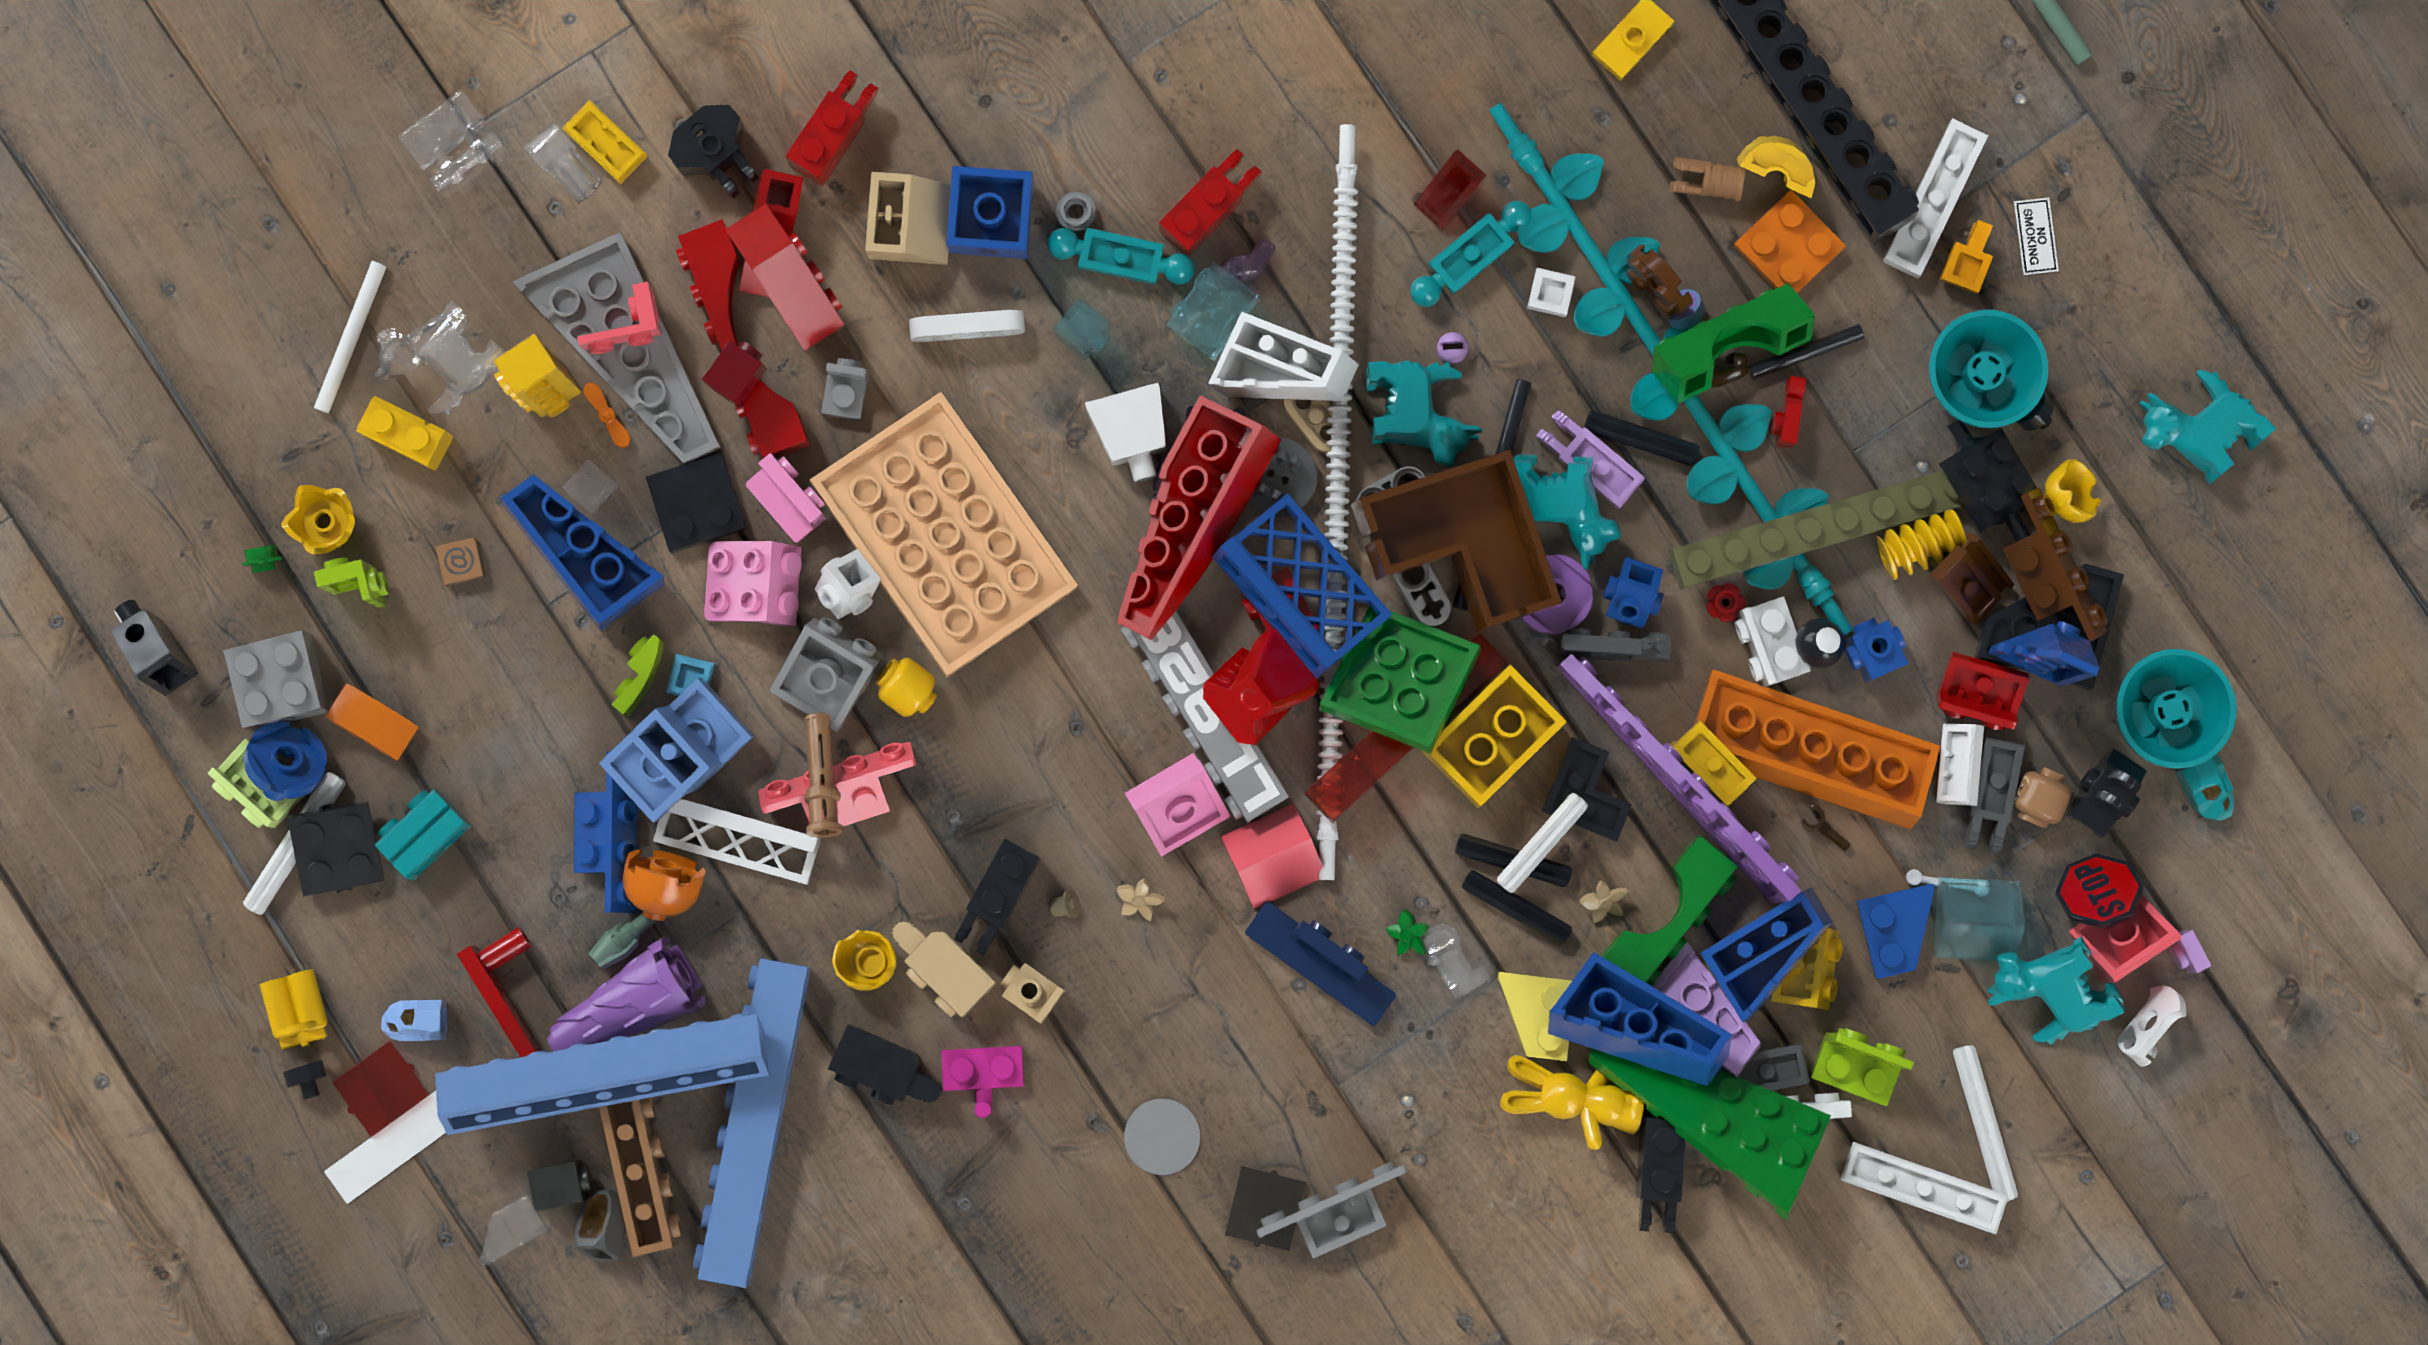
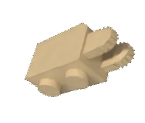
M908 921L898 922L892 928V938L895 939V942H899L898 945L909 955L904 960L910 967L906 975L922 990L929 985L939 995L934 1000L935 1003L951 1018L956 1012L961 1017H965L996 985L997 981L946 932H931L927 937L918 928L914 927V924Z

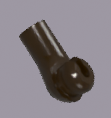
M1729 353L1726 356L1727 366L1715 367L1713 369L1711 388L1721 387L1744 378L1749 370V367H1746L1747 355L1745 353Z

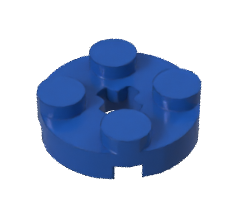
M284 721L265 724L254 732L243 753L242 760L249 779L272 801H281L284 798L294 799L309 794L317 787L324 774L327 763L325 747L321 740L305 727L302 730L288 727L290 722ZM278 754H282L285 758L292 757L294 761L291 766L280 764L277 761L279 758Z

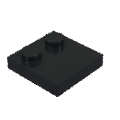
M722 453L646 476L665 541L671 554L747 530Z

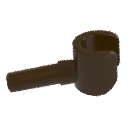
M1811 805L1810 809L1820 816V822L1811 825L1801 817L1803 828L1809 832L1819 831L1843 851H1846L1851 843L1825 822V814L1820 807Z

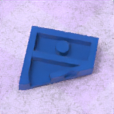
M1933 883L1856 901L1875 979L1916 970L1935 890Z

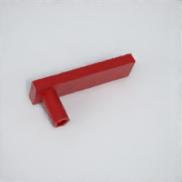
M517 927L481 951L478 946L470 945L457 953V956L518 1055L526 1057L533 1052L542 1050L493 972L532 947L524 931Z

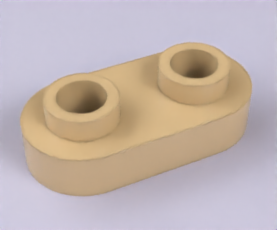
M1283 399L1286 414L1311 446L1321 453L1331 452V446H1328L1326 444L1327 441L1320 436L1322 428H1332V424L1327 422V419L1332 417V412L1327 410L1329 406H1332L1330 401L1310 400V407L1302 410L1296 406V399Z

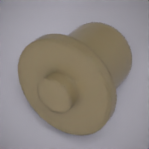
M1067 890L1063 893V896L1053 897L1049 901L1050 913L1055 917L1065 915L1069 918L1077 917L1080 912V902L1077 894L1072 890Z

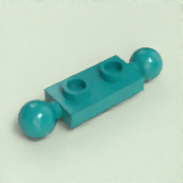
M1512 201L1505 205L1501 212V220L1498 222L1490 213L1484 216L1428 263L1430 269L1435 273L1433 276H1420L1413 281L1410 287V296L1413 302L1420 307H1431L1439 301L1441 289L1444 286L1452 295L1462 289L1514 246L1515 242L1508 234L1510 232H1518L1520 224L1527 225L1532 219L1530 207L1522 201Z
M1059 228L1050 234L1047 242L1049 252L1057 259L1066 260L1074 255H1079L1078 269L1156 285L1158 273H1163L1171 283L1183 285L1188 283L1195 273L1194 262L1186 254L1176 253L1168 258L1162 257L1164 244L1086 228L1084 240H1080L1072 230Z

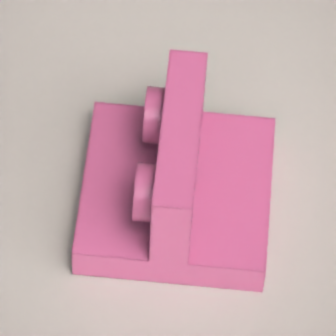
M1194 753L1124 793L1161 857L1231 817L1205 768Z

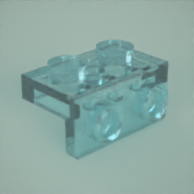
M1213 262L1208 268L1203 269L1198 274L1194 282V288L1186 299L1181 300L1175 305L1167 327L1214 361L1227 344L1241 312L1249 314L1261 297L1228 271Z

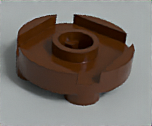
M1640 244L1627 255V264L1630 268L1626 273L1628 279L1638 290L1646 289L1655 298L1653 301L1655 308L1666 319L1671 318L1674 314L1680 316L1693 305L1689 291L1682 296L1677 289V286L1682 281L1675 271L1652 249L1645 255V245Z

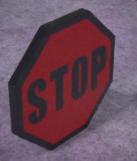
M2095 853L2066 866L2055 894L2070 920L2104 929L2133 917L2144 886L2129 862Z

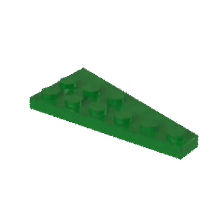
M1595 1049L1591 1050L1588 1062L1625 1092L1631 1091L1647 1104L1646 1109L1657 1118L1662 1116L1675 1127V1132L1720 1169L1723 1171L1729 1170L1746 1184L1745 1189L1756 1198L1759 1196L1764 1198L1776 1208L1775 1213L1787 1221L1829 1124L1830 1114L1720 1069L1709 1085L1704 1086Z

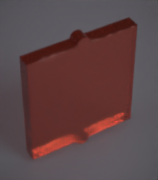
M392 1041L383 1045L332 1082L348 1104L347 1111L350 1114L354 1113L370 1137L430 1095L413 1072L414 1065L408 1064Z

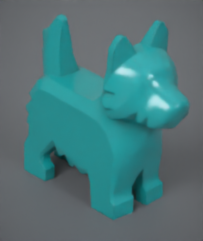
M1386 361L1369 362L1365 371L1366 391L1374 392L1377 387H1382L1389 393L1387 396L1389 404H1385L1387 413L1382 417L1374 418L1373 426L1370 427L1371 446L1392 443L1426 447L1431 449L1434 461L1438 465L1449 468L1454 466L1457 454L1467 448L1468 441L1479 440V436L1476 434L1482 433V428L1475 425H1467L1451 417L1437 415L1433 411L1431 385L1440 381L1461 379L1462 373L1451 368L1449 362L1439 366L1438 362H1435L1426 367L1417 362L1410 361L1395 364Z
M2199 369L2196 375L2208 390L2212 402L2198 415L2189 416L2178 407L2162 401L2157 395L2147 394L2149 403L2144 401L2139 403L2142 410L2146 413L2143 419L2146 433L2141 441L2143 445L2151 450H2159L2166 445L2173 446L2191 464L2202 471L2204 479L2209 484H2212L2234 465L2226 450L2231 448L2232 443L2238 440L2236 436L2244 437L2247 440L2246 447L2251 451L2277 428L2266 416L2257 413L2255 406L2251 404L2249 399L2244 398L2242 394L2231 392L2226 380L2220 381L2218 372L2210 373Z
M1518 454L1513 460L1534 522H1564L1569 528L1571 540L1580 555L1584 570H1588L1589 564H1593L1594 555L1602 553L1609 542L1621 538V530L1617 522L1601 517L1599 512V504L1591 474L1593 457L1575 456L1573 462L1568 464L1567 473L1562 472L1559 475L1553 472L1552 477L1544 475L1541 478L1533 468L1538 462V455Z
M2082 937L2074 940L2073 944L2068 947L2053 951L2033 961L2025 962L2012 951L2000 954L1997 958L1999 970L1994 976L1995 984L1987 989L1988 993L1994 994L1987 1001L1990 1006L1998 1005L2005 1001H2019L2034 996L2041 997L2056 1018L2049 1025L2035 1033L2033 1040L2037 1042L2047 1041L2051 1045H2053L2057 1038L2063 1040L2069 1032L2091 1030L2102 1020H2111L2125 1012V1007L2122 1004L2124 1003L2123 995L2114 983H2106L2103 991L2091 990V984L2086 982L2089 980V977L2085 972L2093 967V963L2089 958V955L2092 954L2091 949Z

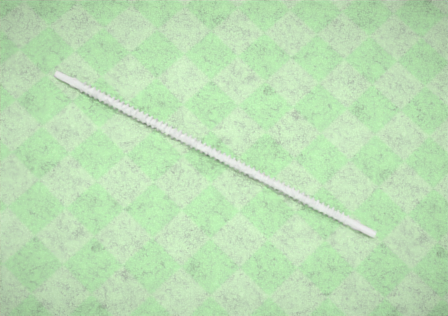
M1344 124L1340 125L1339 163L1336 164L1338 188L1334 189V193L1338 195V199L1333 202L1335 206H1338V211L1333 213V216L1338 221L1333 224V228L1337 229V234L1332 236L1337 241V245L1332 247V250L1337 255L1332 258V262L1336 263V268H1333L1331 272L1336 275V279L1332 280L1331 284L1336 287V290L1331 292L1335 302L1330 307L1335 309V314H1332L1330 319L1334 320L1335 324L1330 327V330L1334 332V337H1331L1329 341L1334 343V348L1343 351L1349 356L1354 353L1352 349H1349V344L1354 342V339L1349 334L1354 331V327L1350 326V321L1355 319L1354 315L1350 314V309L1355 308L1350 299L1355 297L1351 287L1356 284L1354 280H1351V275L1356 273V270L1352 269L1351 265L1356 262V259L1352 257V252L1357 250L1355 246H1352V241L1357 239V236L1352 234V230L1357 228V224L1353 223V218L1357 217L1358 214L1353 211V207L1357 206L1358 202L1353 200V196L1358 194V190L1354 188L1358 165L1355 164L1356 126ZM1352 384L1349 385L1348 390L1353 388ZM1348 390L1342 401H1332V406L1327 408L1328 411L1332 412V417L1327 419V422L1332 424V428L1327 430V434L1331 435V440L1326 443L1328 446H1331V452L1326 453V456L1331 458V462L1326 465V468L1330 469V475L1325 477L1326 480L1330 481V486L1325 488V491L1330 493V497L1325 499V503L1329 504L1330 507L1324 512L1326 515H1329V521L1324 523L1326 527H1329V532L1325 533L1324 536L1328 538L1329 542L1346 561L1348 557L1344 556L1343 552L1348 549V546L1344 544V539L1348 538L1349 535L1344 533V527H1348L1349 523L1344 521V517L1349 515V511L1345 510V504H1348L1350 501L1345 498V493H1348L1350 488L1345 486V482L1349 481L1350 477L1345 472L1351 467L1349 464H1346V458L1351 457V454L1346 452V448L1351 446V442L1347 441V435L1352 433L1351 430L1347 429V424L1352 422L1350 418H1347V413L1352 411V408L1347 404L1348 401L1352 400V396L1348 395ZM1327 572L1326 591L1347 593L1342 590V586L1347 584V580L1343 579V575L1341 573ZM1327 599L1325 618L1346 619V615L1342 614V608H1345L1347 604L1342 602V600ZM1325 626L1326 636H1324V639L1334 651H1337L1341 647V643L1345 642V638L1341 637V631H1344L1345 628ZM1341 659L1321 675L1325 679L1324 683H1320V687L1324 688V694L1342 661ZM1321 694L1319 698L1322 699L1324 694ZM1323 711V717L1319 718V722L1323 723V729L1318 731L1319 734L1323 735V740L1318 742V745L1323 748L1322 752L1318 753V757L1322 758V764L1317 765V768L1322 770V775L1317 776V780L1322 783L1321 787L1317 788V792L1321 793V798L1316 800L1318 804H1321V810L1316 811V814L1320 816L1317 840H1320L1319 858L1323 866L1319 873V880H1335L1336 840H1339L1336 816L1341 815V812L1336 810V805L1341 804V800L1337 799L1336 795L1342 791L1341 788L1337 787V782L1342 780L1341 776H1337V771L1342 769V765L1338 764L1337 761L1338 758L1343 756L1342 753H1338V747L1343 745L1341 741H1338V736L1343 734V731L1338 726L1340 723H1343V719Z

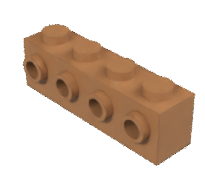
M652 1097L599 1107L632 1256L648 1254L679 1245L677 1237L683 1236L682 1225L678 1212L671 1213L668 1197L674 1196L669 1173H662L659 1158L664 1157L665 1152L660 1133L654 1134L650 1118L656 1117Z

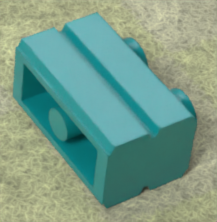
M433 789L430 793L426 790L421 791L407 805L411 811L400 821L396 817L393 818L378 832L381 839L375 844L376 848L407 880L414 881L472 826L464 815L439 790Z

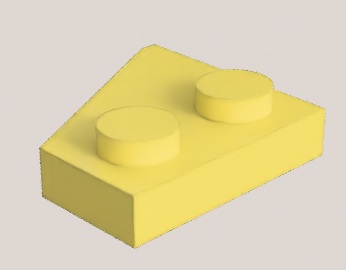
M1498 972L1497 979L1503 990L1525 1056L1567 1061L1569 1041L1548 1034L1550 1010L1572 981Z

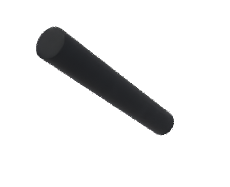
M1860 324L1796 347L1779 356L1775 355L1748 365L1752 380H1756L1865 338L1864 332Z

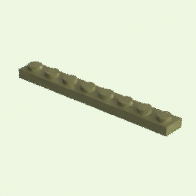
M1942 470L1671 549L1668 553L1681 590L1907 524L1918 519H1924L1934 514H1941L1949 509L1954 510L1965 506Z

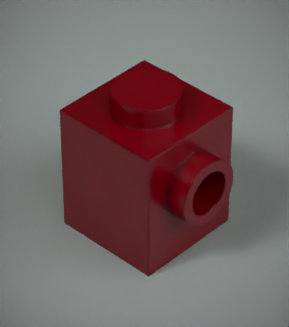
M729 340L701 380L706 386L739 408L767 369L759 361L763 356L759 351L744 341L740 346H737Z

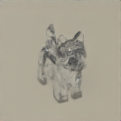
M451 300L441 314L421 325L410 334H401L394 328L379 332L377 339L380 343L381 351L379 352L378 360L381 367L373 376L375 378L380 377L377 381L382 384L393 377L410 373L422 365L429 366L447 384L443 395L429 409L430 415L444 412L446 415H450L452 407L458 408L464 395L481 389L491 375L499 372L493 360L505 352L492 339L487 343V350L484 353L474 352L473 347L468 343L469 340L461 332L469 320L465 317V313Z

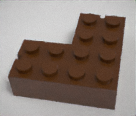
M1510 450L1359 498L1351 504L1362 539L1369 536L1371 539V543L1366 545L1365 549L1376 581L1451 556L1476 632L1549 609L1562 603Z

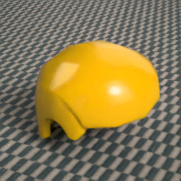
M2068 459L2052 471L2044 484L2045 494L2051 499L2055 513L2068 522L2081 523L2090 521L2096 516L2097 507L2101 503L2100 498L2094 499L2091 495V491L2097 483L2096 477L2083 463L2076 459Z
M856 930L852 935L837 942L832 957V964L836 975L848 987L860 991H870L881 987L894 975V970L897 967V955L893 944L881 933Z

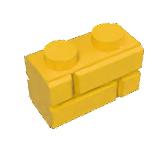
M373 396L356 430L364 437L433 471H436L453 438L446 430L432 423L429 424L427 421L377 396Z

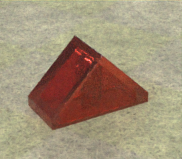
M1457 149L1415 201L1414 205L1439 228L1444 230L1482 189L1487 175Z

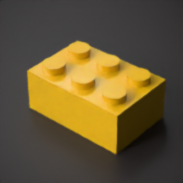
M1509 665L1441 732L1431 754L1424 751L1422 753L1478 809L1567 721Z

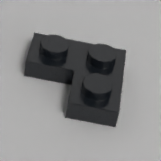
M1571 737L1541 812L1552 816L1570 794L1575 793L1588 804V808L1573 825L1617 842L1632 804L1595 789L1609 752Z

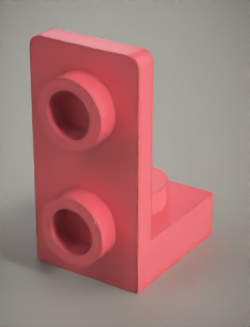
M648 282L633 284L634 296L628 297L632 320H639L640 324L578 336L579 346L583 350H590V354H603L613 351V345L629 342L630 346H642L652 343L654 336L662 335L652 286Z

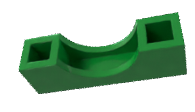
M1789 283L1774 290H1767L1759 297L1743 305H1735L1725 313L1709 321L1697 323L1688 331L1675 337L1663 339L1658 345L1654 346L1651 372L1676 403L1679 404L1711 388L1714 361L1719 355L1729 349L1741 346H1754L1766 349L1779 356L1811 341L1815 314Z
M1701 836L1695 837L1671 867L1679 887V903L1672 919L1661 929L1649 934H1638L1626 930L1620 931L1601 957L1653 986L1662 974L1658 966L1666 956L1674 959L1687 942L1682 936L1691 925L1698 928L1712 911L1707 906L1716 893L1723 897L1737 879L1732 873L1738 866Z

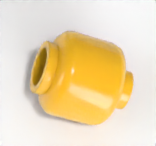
M909 657L899 661L895 658L892 659L882 670L875 682L879 686V699L903 717L911 716L917 711L924 714L937 697L932 692L935 686L934 675Z

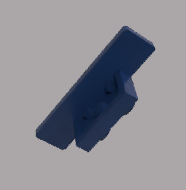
M1266 902L1245 930L1246 936L1371 1026H1375L1396 997L1395 992L1366 972L1369 967L1362 963L1365 957L1348 944H1345L1343 948L1329 939L1332 933L1314 920L1310 924L1304 920L1299 924L1272 903Z

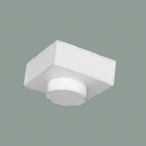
M1537 268L1527 309L1566 317L1575 276Z

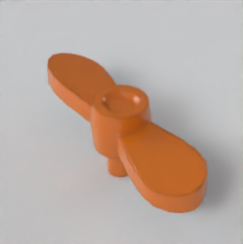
M587 383L584 386L586 399L598 411L600 421L607 425L609 434L616 446L624 449L627 448L631 442L630 435L616 419L615 410L608 407L605 395L597 384Z

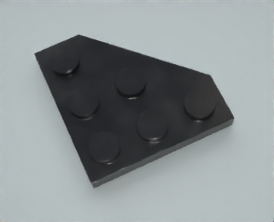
M2083 564L2080 567L2084 569L2089 578L2090 588L2088 590L2094 603H2099L2107 617V625L2105 626L2109 632L2124 574L2090 564ZM2025 596L1984 620L1974 657L2027 672L1988 654L1991 646L2050 624L2057 625L2059 621L2077 627L2081 630L2079 636L2087 640L2089 639L2073 605L2037 621ZM2108 632L2090 641L2098 665H2100ZM2096 676L2069 685L2092 690Z

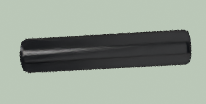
M1595 410L1588 413L1584 427L1595 435L1689 466L1696 463L1700 452L1698 444Z
M1465 833L1459 836L1455 847V852L1458 855L1503 869L1520 852L1519 850ZM1544 858L1530 873L1529 877L1566 887L1571 878L1572 868Z
M1471 870L1462 883V888L1465 891L1559 945H1563L1572 932V927L1517 894L1506 891L1501 885L1475 870Z

